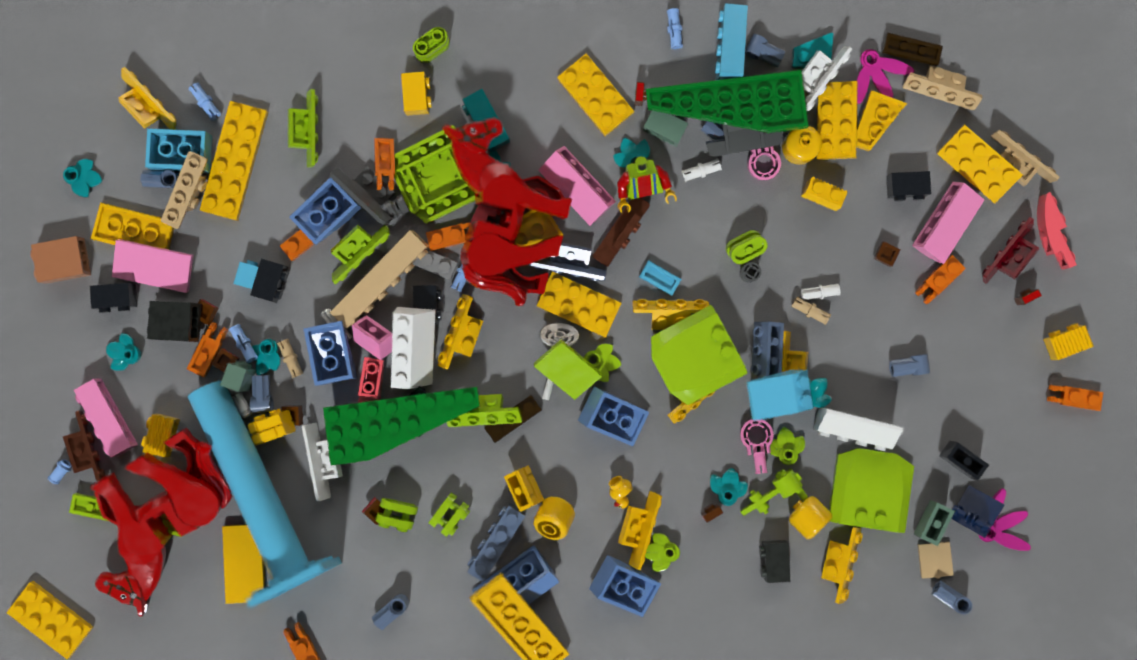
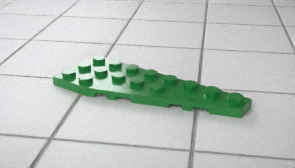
M801 70L646 89L648 110L765 133L808 129Z
M478 386L324 407L323 413L330 465L369 461L479 407Z

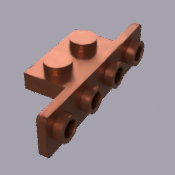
M642 198L630 200L628 204L631 206V211L628 213L627 208L624 209L593 254V258L604 266L608 267L619 250L627 247L631 241L628 239L632 232L636 233L642 225L639 221L650 207V204Z
M75 411L80 431L62 436L74 473H78L92 468L96 482H98L106 475L104 469H100L98 461H101L100 455L97 450L94 451L92 443H95L92 432H88L86 425L89 424V421L82 411Z

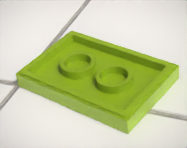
M562 339L534 362V367L574 400L602 377V373Z

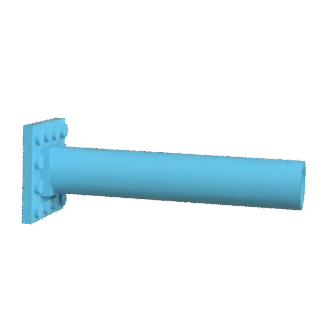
M216 381L193 391L188 395V399L209 444L212 445L211 449L272 578L267 581L269 586L251 593L252 598L246 600L249 608L315 578L342 564L339 557L333 558L332 555L318 561L308 560L228 388L220 386L221 381Z

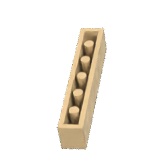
M409 230L330 313L338 321H342L346 329L352 327L354 323L360 320L364 313L369 314L375 308L373 304L378 299L381 301L387 296V290L391 286L394 288L402 280L400 276L404 272L408 274L415 267L413 263L417 259L421 260L427 255V249L430 246L414 230Z

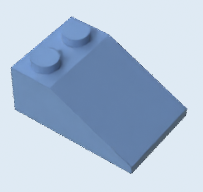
M330 177L289 218L315 245H318L349 221L362 207Z
M342 321L304 328L315 386L357 378L353 356Z
M594 386L578 421L592 430L634 446L650 412Z
M607 555L589 589L598 599L643 617L661 583L630 565Z

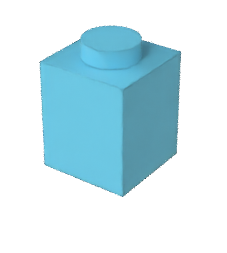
M247 260L246 263L240 262L233 284L252 289L259 268L258 263Z

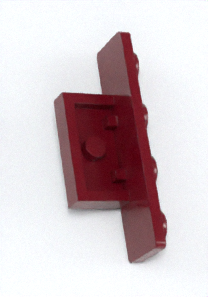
M1029 217L1027 221H1023L1019 225L1017 234L1015 236L1012 235L1007 240V246L1003 251L1000 250L995 255L993 264L986 266L982 272L984 283L987 284L998 270L1015 280L1038 252L1039 247L1024 239L1034 225L1033 218Z

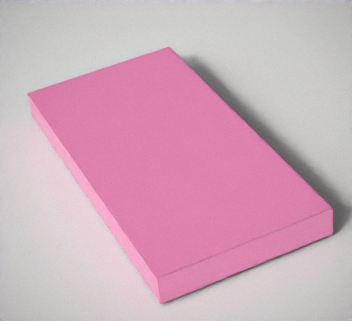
M117 239L112 277L187 293L189 292L194 255Z

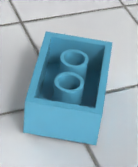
M147 129L146 168L154 171L171 170L180 172L188 152L192 151L208 159L203 173H210L212 154L211 134L206 131Z

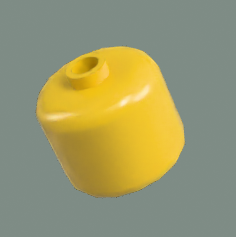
M808 126V129L791 130L783 139L782 153L790 163L796 165L806 164L819 154L822 147L821 136L811 126Z
M553 496L545 498L534 517L533 524L536 531L551 540L563 539L567 536L575 517L574 508L562 498Z
M809 496L803 502L799 500L792 507L794 511L789 516V522L804 538L809 540L832 519L833 515L815 496Z

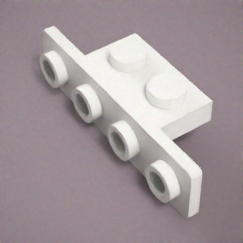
M844 46L833 61L821 51H817L803 69L804 91L808 93L805 97L806 111L812 109L815 105L814 100L818 95L824 93L827 88L826 84L838 74L840 65L850 58V52L852 51L850 46Z
M317 423L302 425L316 501H322L331 498L328 479L343 476L341 464L330 465L327 440L320 441Z

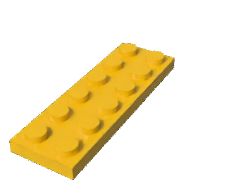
M234 101L229 102L200 211L236 221L239 220L267 120V110Z
M502 573L470 596V601L522 660H563L569 655L565 646Z

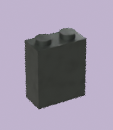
M150 301L147 339L199 342L202 304Z

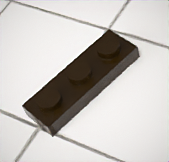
M887 33L881 53L937 66L940 62L943 46Z
M532 395L514 406L520 410L522 423L495 424L484 427L494 443L542 411Z

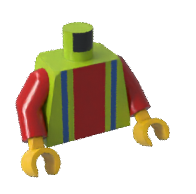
M637 157L635 163L628 164L625 173L622 174L617 182L618 198L621 200L617 207L621 213L624 205H627L628 213L631 211V206L626 201V198L631 200L663 193L664 189L666 191L664 195L666 203L669 204L667 198L670 195L674 196L675 202L677 200L675 192L670 188L672 185L667 171L661 166L655 165L653 160H647L645 157Z

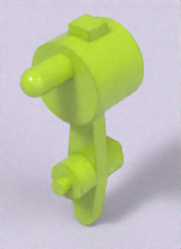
M782 469L775 474V478L772 480L775 488L764 495H761L759 491L751 490L749 499L752 503L740 510L741 514L744 516L754 509H757L759 513L764 512V514H767L769 512L767 509L770 507L767 501L780 493L782 498H787L797 493L799 498L805 501L808 496L802 488L803 484L800 481L802 478L799 473H794L792 469L786 471Z

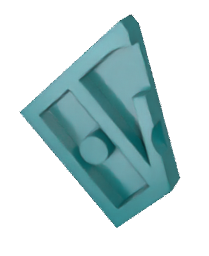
M833 33L794 47L792 68L804 69L817 51H821L832 60Z

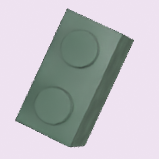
M651 111L643 131L677 147L688 123L685 122L686 119L682 116Z
M245 361L228 363L220 386L237 392L250 391L252 376H255L256 369L252 368L251 363Z
M930 500L914 535L938 546L955 511Z

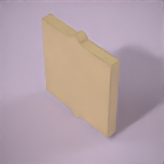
M949 541L940 542L938 546L932 543L917 544L922 579L934 577L939 579L944 576H954Z

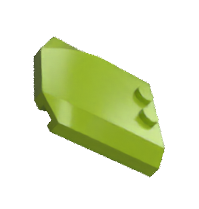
M443 130L394 154V178L409 211L418 216L424 223L429 224L475 201L474 192L461 176L455 163L451 140Z
M712 305L651 336V359L669 393L686 405L748 374L739 353Z
M854 448L837 454L829 511L833 516L829 522L905 533L914 466L898 454Z

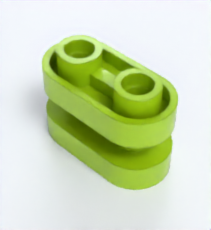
M434 27L417 39L413 44V51L418 61L429 63L446 51L450 45L447 32L441 27Z
M750 230L730 240L725 250L733 262L744 264L763 254L768 244L759 232Z
M452 492L428 522L432 527H435L437 523L441 525L443 529L440 533L446 537L449 534L452 536L458 529L456 524L460 518L464 521L470 513L467 503L463 501L461 505H458L454 502L457 496ZM450 508L455 513L453 514L451 519L447 521L445 518H443V515Z
M382 498L380 506L385 508L384 513H377L375 521L379 523L378 526L387 529L390 526L396 527V530L401 532L412 530L414 521L409 519L410 514L416 515L419 507L403 501ZM392 511L402 512V517L391 515Z

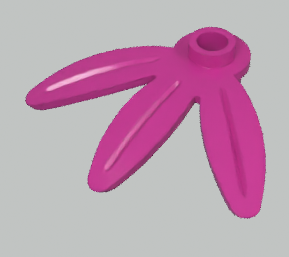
M873 49L865 50L860 56V62L863 67L856 79L858 81V104H861L865 98L870 75L878 91L883 95L893 98L892 88L881 69L900 75L914 73V69L899 60L879 58L878 53ZM868 55L871 56L870 62H867Z
M1001 488L993 498L1004 503L1006 490ZM1015 511L996 519L986 538L978 534L979 538L984 542L994 540L1009 549L1029 551L1031 546L1027 542L1014 535L1002 532L1027 518L1028 512Z

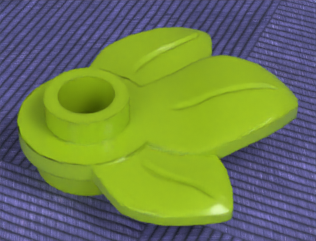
M601 344L595 351H589L584 356V359L588 362L590 357H596L597 361L592 365L602 373V377L599 379L602 382L609 381L608 371L616 370L621 366L619 359L611 354L613 350V345Z
M783 427L779 431L777 439H773L770 445V454L779 457L783 464L792 465L797 461L798 454L805 448L804 437H794L791 430ZM790 452L792 454V457L787 458L785 456V453Z
M654 533V543L648 545L645 557L653 561L652 570L660 572L668 569L670 563L679 558L680 548L675 543L670 542L665 534ZM667 550H672L673 555H668Z

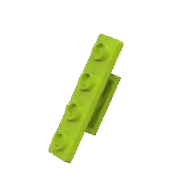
M310 89L306 94L307 110L288 109V148L307 149V168H312L318 162V152H315V144L318 142V133H315V125L318 123V115L315 114L318 96L315 95V89Z
M386 224L373 236L368 234L359 225H356L331 249V254L342 262L332 273V282L334 284L343 281L353 268L356 269L366 256H370L380 243L382 244L388 239L389 228Z
M502 394L479 395V407L446 422L448 427L522 423V416L518 407L502 408L504 401Z

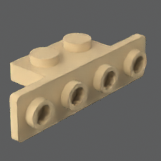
M932 65L927 69L926 77L909 73L903 84L904 89L970 110H975L983 97L981 94L965 90L966 76Z
M998 130L990 136L1005 148L1000 155L1023 174L1017 181L1022 186H1026L1035 173L1039 174L1049 183L1055 182L1060 178L1053 168L1045 166L1038 156L1027 152L1025 146L1013 141L1007 132Z
M192 151L188 152L161 222L179 229L186 212L197 208L200 201L198 199L200 192H203L207 185L205 181L207 176L202 174L208 161L207 158Z

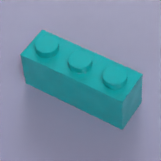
M483 89L462 99L464 105L461 107L466 116H471L473 122L490 118L499 119ZM504 127L503 132L491 140L488 146L490 153L510 143V138Z

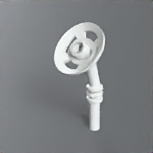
M553 323L541 330L540 337L549 346H554L560 339L569 346H572L578 341L579 333L571 325ZM557 330H565V331H568L569 333H568V334H565L563 331H557ZM548 332H551V333L548 335V338H545L546 334H547ZM548 378L542 399L549 401L554 383Z

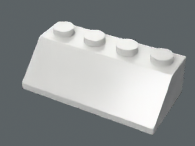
M397 307L393 313L391 388L413 389L433 384L436 310Z
M818 408L813 430L819 431L818 435L830 437V434L837 435V440L845 442L853 439L856 440L855 444L867 447L868 443L875 445L874 449L886 451V448L893 449L903 432L902 427L825 408Z

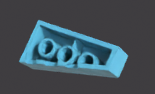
M725 3L723 11H719L718 22H721V28H718L717 39L720 40L716 48V56H718L715 64L716 80L743 77L748 5Z

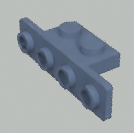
M561 243L558 256L551 257V259L543 258L530 264V266H534V268L539 270L550 269L555 273L565 272L575 277H590L594 281L605 280L607 272L605 269L588 266L591 254L590 248Z

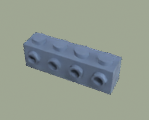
M754 322L751 380L782 372L784 323Z
M511 503L508 507L503 506L498 514L500 520L497 524L493 522L488 530L490 536L487 540L483 539L477 548L480 552L476 557L472 556L467 566H469L467 573L484 583L525 518V512H519L518 508Z

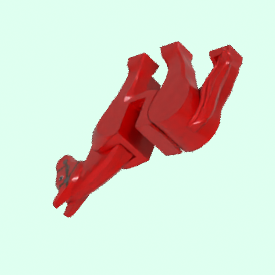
M490 118L469 123L456 129L446 124L442 130L451 140L455 163L461 176L475 194V204L505 212L500 217V226L479 220L471 222L460 257L465 279L477 288L506 294L514 300L515 305L523 306L526 302L527 293L544 294L549 273L525 277L515 267L531 264L546 257L558 256L563 235H557L533 245L519 246L513 244L521 226L524 209L528 208L566 219L568 218L572 198H564L558 187L540 176L521 179L510 166L495 160L486 153L491 140L503 132V125L499 119Z
M187 427L164 442L167 446L184 453L187 459L186 473L173 465L157 460L149 452L124 467L135 474L144 475L157 481L166 491L155 495L142 505H134L130 497L123 490L114 472L102 477L90 487L95 491L102 517L118 526L119 554L124 558L128 570L116 574L102 572L95 581L96 589L113 597L122 604L135 606L139 617H143L144 612L147 611V600L160 581L166 558L165 544L172 536L169 534L168 528L163 524V519L159 516L165 513L181 537L197 530L201 526L209 524L219 511L228 505L232 498V492L224 475L212 459L210 453L212 445L206 442H199Z

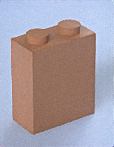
M74 236L31 245L30 256L34 261V277L37 283L48 284L91 275L85 238Z

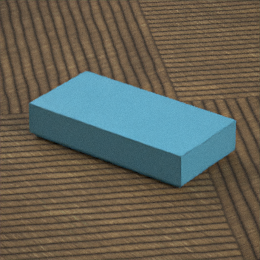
M649 260L639 278L670 296L673 295L682 280Z

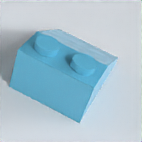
M791 369L747 381L752 420L789 415L813 408L807 370Z

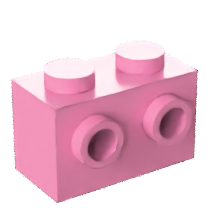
M364 316L352 325L354 342L379 360H382L392 352L393 333L369 316Z

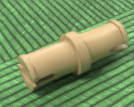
M798 296L791 306L806 314V317H812L824 325L827 324L828 318L831 317L830 313L816 307V304H810Z
M289 338L278 342L277 345L284 357L283 362L287 364L292 378L304 374L297 360L298 355L294 353Z

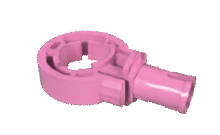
M774 146L763 148L764 153L761 152V149L751 150L747 161L749 173L758 180H769L775 177L781 168V159L774 150ZM761 155L770 157L773 167L776 164V169L772 174L770 173L774 170L773 168L766 173L757 170L756 173L760 174V176L753 171V169H757L756 160Z
M751 419L741 429V441L747 448L748 455H752L750 446L752 445L755 474H761L760 465L762 466V473H768L764 444H766L767 453H771L770 445L774 437L773 429L763 419ZM761 422L768 427L770 436H768V431L765 430L766 438L760 444L752 443L748 438V432H746V438H744L743 433L747 425L751 424L748 430L754 426H760L764 429L765 427L760 424ZM757 446H760L761 452H757Z

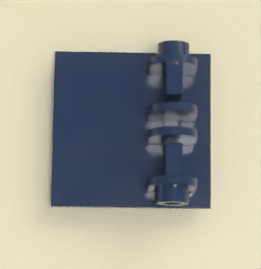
M969 485L957 506L953 507L952 510L955 512L951 519L986 538L1005 504Z

